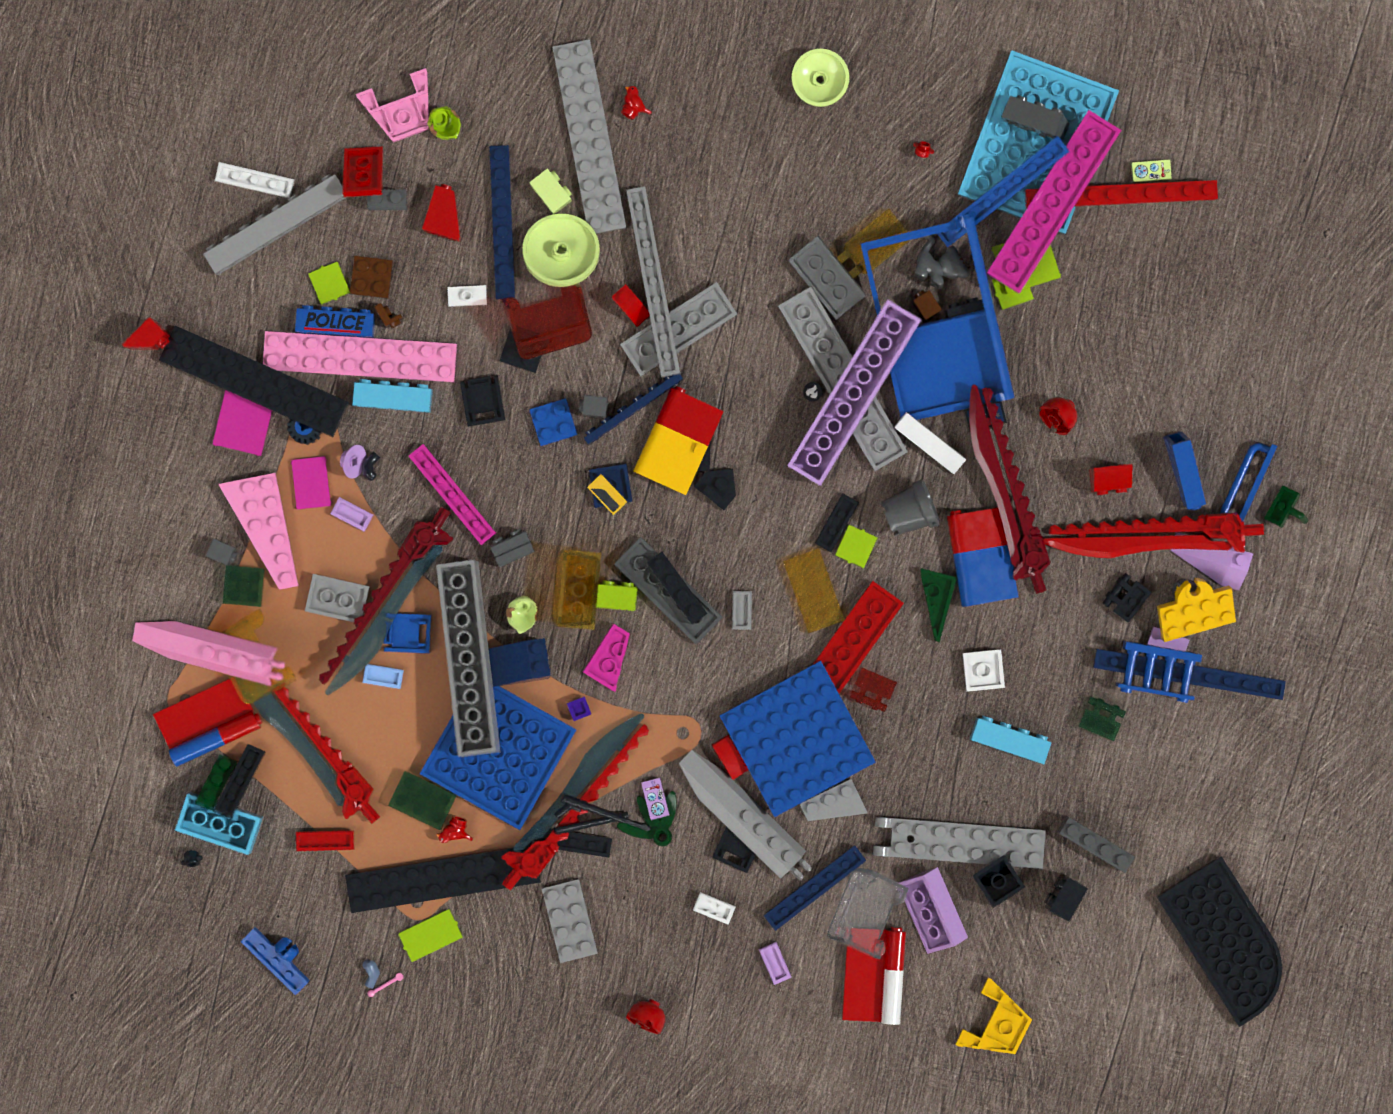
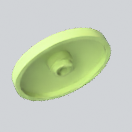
M553 214L546 216L532 225L524 238L523 258L527 269L537 280L550 286L567 287L580 283L594 271L599 260V240L595 231L586 221L573 215Z

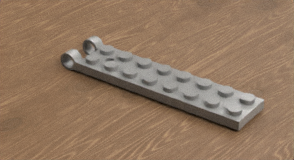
M876 817L875 827L892 828L890 846L873 845L874 856L990 864L1005 855L1012 866L1043 869L1046 830ZM909 835L914 837V841L911 843L907 841Z

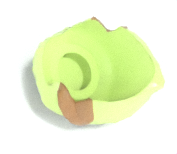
M521 596L509 603L506 616L509 624L519 634L526 632L537 621V606L530 597Z

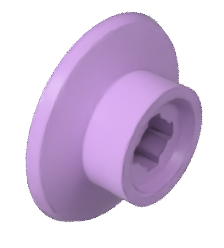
M354 445L342 453L340 465L348 478H356L362 473V464L366 460L365 449L361 445Z

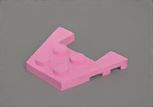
M426 68L410 74L416 93L379 107L372 88L356 94L359 101L393 143L429 130L427 125L429 102L428 73Z

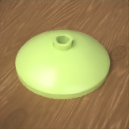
M814 49L803 54L795 63L792 71V85L798 97L805 103L816 107L829 106L836 103L845 94L849 85V70L845 61L835 52L827 49ZM822 77L824 81L822 83H818L816 81V78Z

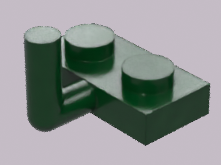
M1282 485L1264 519L1280 528H1283L1289 515L1298 518L1303 524L1308 522L1307 516L1294 508L1300 494Z

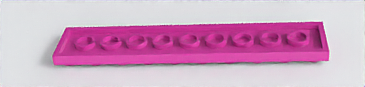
M1087 111L1066 145L1070 152L1054 164L986 274L1019 294L1120 134L1121 130L1092 111Z

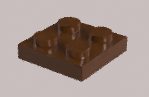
M354 256L350 294L389 299L393 260Z

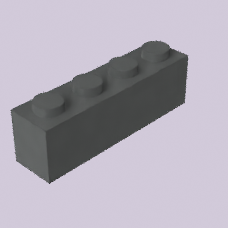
M1068 816L1065 817L1057 830L1062 836L1124 873L1127 872L1135 858L1130 853Z

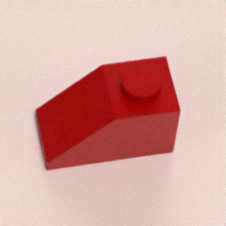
M626 284L611 297L636 327L650 316L647 308Z

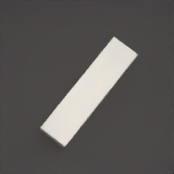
M221 162L218 164L215 177L216 182L285 198L291 197L294 179Z
M907 412L894 426L895 429L953 474L966 461V458Z

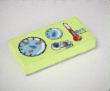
M1170 160L1131 163L1133 182L1172 179Z

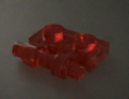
M861 667L854 684L861 688L860 692L852 690L849 697L856 700L859 704L864 703L871 706L873 710L885 712L887 705L881 703L882 697L890 700L897 682ZM867 690L877 694L875 700L865 696Z

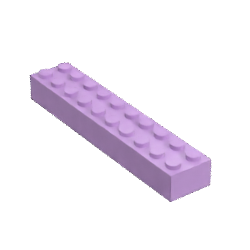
M887 300L789 462L788 466L818 485H822L921 322V319Z

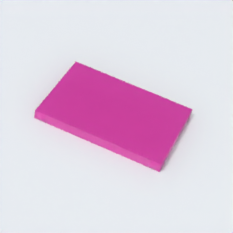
M326 456L291 460L297 510L331 506Z

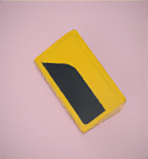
M602 474L587 487L613 515L627 503Z

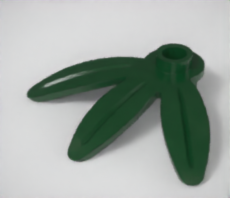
M671 791L668 794L666 803L669 816L662 817L661 821L659 818L650 819L646 799L638 796L639 810L646 823L651 827V830L646 831L626 823H618L617 828L636 838L653 839L661 847L669 845L672 841V833L669 828L672 825L677 808L676 793ZM665 834L666 839L661 841L660 835Z

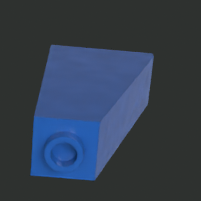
M1182 431L1163 436L1183 505L1188 510L1200 509L1202 505H1206L1191 440Z

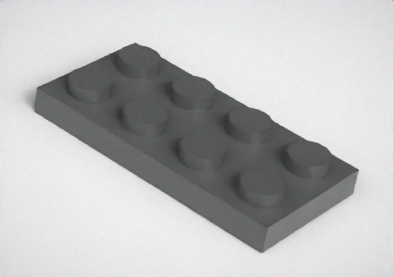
M819 235L788 260L809 287H812L817 297L836 320L866 296L865 292Z

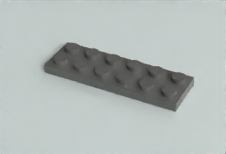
M640 537L614 565L697 644L723 617L683 579L707 612L705 616L691 624L647 564L658 553Z

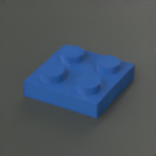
M566 398L529 409L540 446L577 436Z

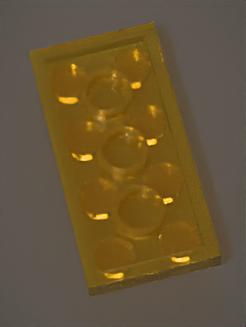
M820 549L783 561L808 633L844 621Z

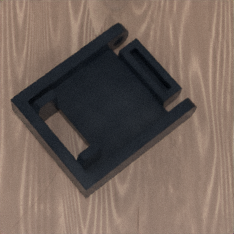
M494 375V384H492L490 376L467 380L469 388H465L464 381H460L468 427L506 421L498 375ZM494 411L495 418L477 421L476 414Z
M726 826L712 858L748 873L755 854ZM728 851L743 858L740 865L723 858L725 852Z

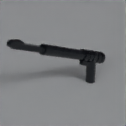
M565 793L561 797V803H565V805L554 813L560 819L571 809L578 812L586 810L620 823H626L646 831L651 830V827L646 823L641 824L627 819L623 815L587 803V801H582V799Z

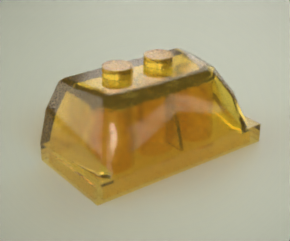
M561 550L556 558L551 611L552 622L556 627L595 630L601 553Z

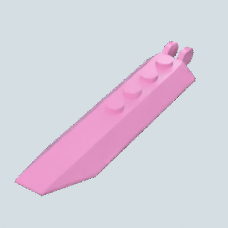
M178 621L135 623L132 641L169 659L271 686L269 678L282 680L283 674L272 671V666L284 668L285 665L284 662L273 658L277 651L275 647Z

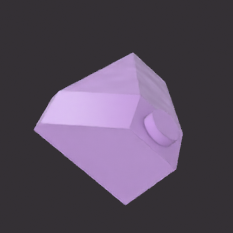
M1178 532L1175 533V536L1185 535ZM1233 548L1228 551L1170 550L1219 585H1229L1235 590L1240 589L1248 573L1253 553L1246 551L1244 553L1236 552Z

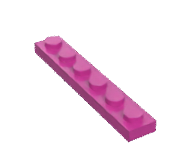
M424 444L409 455V458L481 545L496 534Z

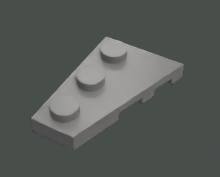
M851 778L800 803L807 821L868 813Z

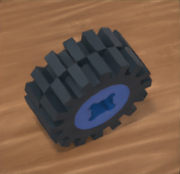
M290 418V421L287 422V430L291 438L300 444L309 445V443H315L316 439L319 440L321 438L320 434H323Z

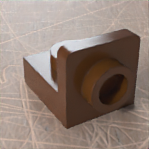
M379 303L374 306L386 328L391 327L393 329L401 324L400 320L403 319L401 314L390 319L392 313L387 305L383 307Z

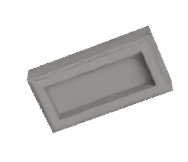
M733 591L732 629L751 630L752 591Z

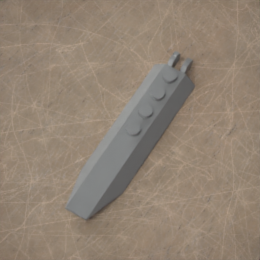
M693 750L680 761L679 765L697 798L780 879L788 871L798 880L804 878L802 873L793 866L798 863L805 871L809 872L811 870V866L801 858L806 850L730 776Z

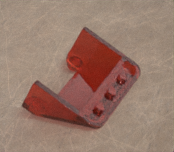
M579 283L561 287V297L520 308L518 300L514 297L501 299L517 351L523 359H531L587 342L591 338L592 330L582 288Z

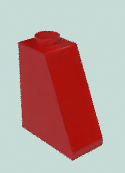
M445 184L435 185L422 230L460 242L461 234L455 192L451 190V186Z

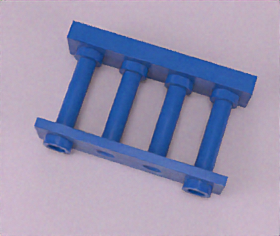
M1129 641L1123 642V649L1127 650L1128 660L1124 682H1116V686L1120 688V691L1132 693V690L1177 697V701L1188 703L1189 700H1194L1195 697L1189 695L1188 690L1193 665H1195V662L1201 663V654ZM1139 652L1146 653L1147 657L1142 686L1131 685L1135 659ZM1158 655L1165 656L1166 660L1161 690L1150 688L1154 662ZM1176 659H1183L1185 663L1180 693L1169 691L1173 665Z

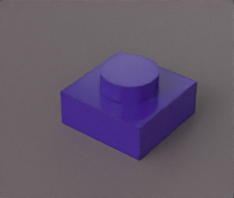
M585 696L567 703L573 721L592 714Z

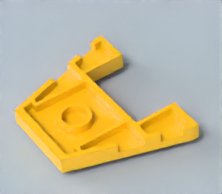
M988 977L980 993L998 1001L981 1037L962 1028L955 1045L1016 1054L1032 1019Z

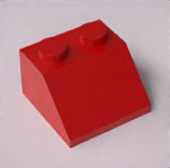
M149 317L122 345L130 350L164 349L170 342V334L156 320Z
M1132 464L1089 469L1091 492H1096L1097 495H1106L1108 490H1116V493L1127 492V488H1132Z

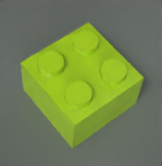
M603 581V584H598L596 607L635 611L637 588L634 587V583L622 582V586H614L615 582Z

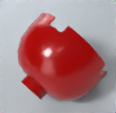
M1054 397L1047 400L1040 407L1039 415L1049 429L1052 426L1057 429L1055 433L1059 435H1067L1077 422L1078 416L1075 405L1069 399Z
M649 999L648 1002L643 1000L636 1002L626 1016V1019L635 1025L637 1023L641 1026V1029L654 1034H661L665 1024V1014L659 1007L660 1003Z

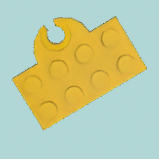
M1194 578V582L1197 584V589L1194 592H1190L1191 584L1188 580L1177 586L1175 601L1157 606L1161 639L1164 642H1168L1236 622L1232 588L1228 585L1212 590V587L1204 579Z

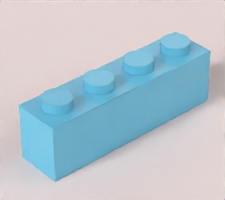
M360 379L359 383L354 382L353 406L431 413L433 390L428 389V385L417 384L416 388L409 387V383L398 382V386H393L388 381H379L378 384H371V380Z
M983 715L981 719L976 718L970 740L1045 764L1051 742L1047 741L1048 737L1037 734L1036 737L1029 735L1030 731L1019 728L1018 731L1011 729L1012 725L1000 722V725L992 723V718Z

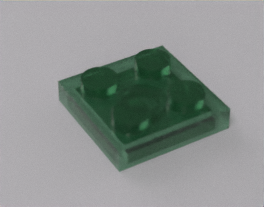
M226 565L223 604L262 607L265 569Z

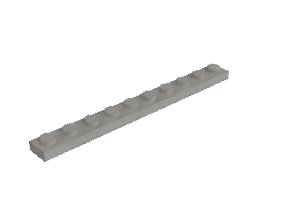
M644 186L626 190L661 377L680 374L646 188Z

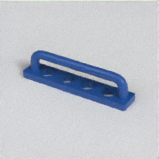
M1255 443L1250 446L1220 510V514L1228 513L1255 452L1262 451L1267 456L1239 515L1241 521H1244L1277 445L1272 444L1270 447L1262 443Z

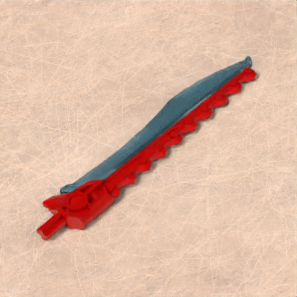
M241 678L261 716L301 753L327 788L336 804L343 806L342 813L345 819H348L360 810L371 824L380 818L379 814L368 803L374 791L372 786L354 766L352 767L351 762L342 761V751L337 748L332 749L331 738L327 736L321 737L320 726L310 724V714L305 711L301 713L299 701L289 699V689L285 687L279 688L278 679L269 678L271 682L270 688L338 773L337 785L344 794L345 799L335 785L336 775L266 685Z
M639 714L614 728L584 755L577 770L557 800L514 845L513 852L508 851L502 856V859L513 868L502 882V885L511 891L522 876L532 878L539 876L555 855V852H558L559 846L557 842L568 839L569 833L555 835L553 830L545 840L534 841L523 853L521 850L533 839L542 838L558 820L554 813L565 805V803H561L562 795L565 793L577 797L614 752L618 750L619 753L580 798L582 801H587V803L598 800L599 794L597 790L608 787L609 781L607 777L618 774L619 768L617 764L628 761L629 755L627 751L638 748V737L648 735L649 729L643 724L625 746L622 744L643 720L644 714ZM571 809L556 827L579 822L577 816L588 813V811L581 810L578 812Z

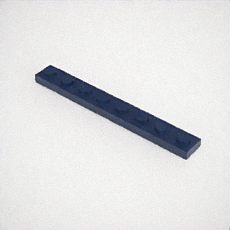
M509 145L490 146L496 300L515 299Z

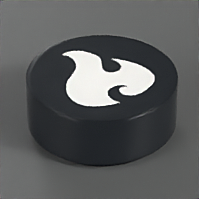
M810 382L805 385L803 396L810 402L817 401L822 396V388L819 384Z

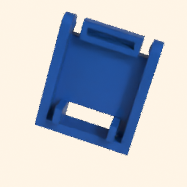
M385 613V617H393V621H385L384 644H392V648L385 647L384 652L430 653L432 615ZM420 624H427L426 644L419 643Z

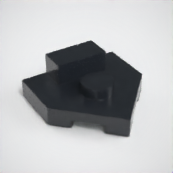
M733 469L705 472L694 486L723 511L736 496Z

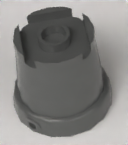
M923 479L916 481L912 484V487L895 496L881 501L882 507H885L886 512L884 513L892 532H894V536L927 526L932 528L940 525L936 508Z

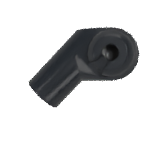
M374 451L362 464L363 476L369 481H373L376 478L373 465L380 459V456Z

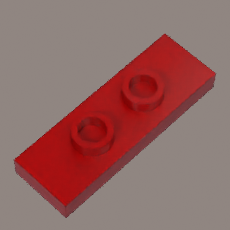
M354 830L296 832V851L354 850Z

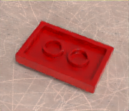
M383 147L344 149L343 196L382 195Z

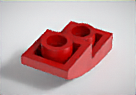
M728 735L712 744L715 753L732 780L749 770Z

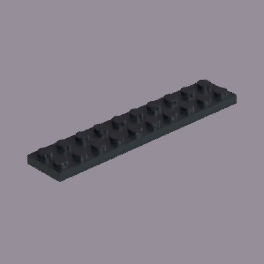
M174 326L169 337L170 342L165 346L159 361L330 437H334L348 407V401L178 326Z
M530 845L347 874L345 878L351 913L504 889L506 887L502 885V882L513 868L502 859V856L508 851L523 853ZM540 874L537 878L522 876L514 887L541 883Z

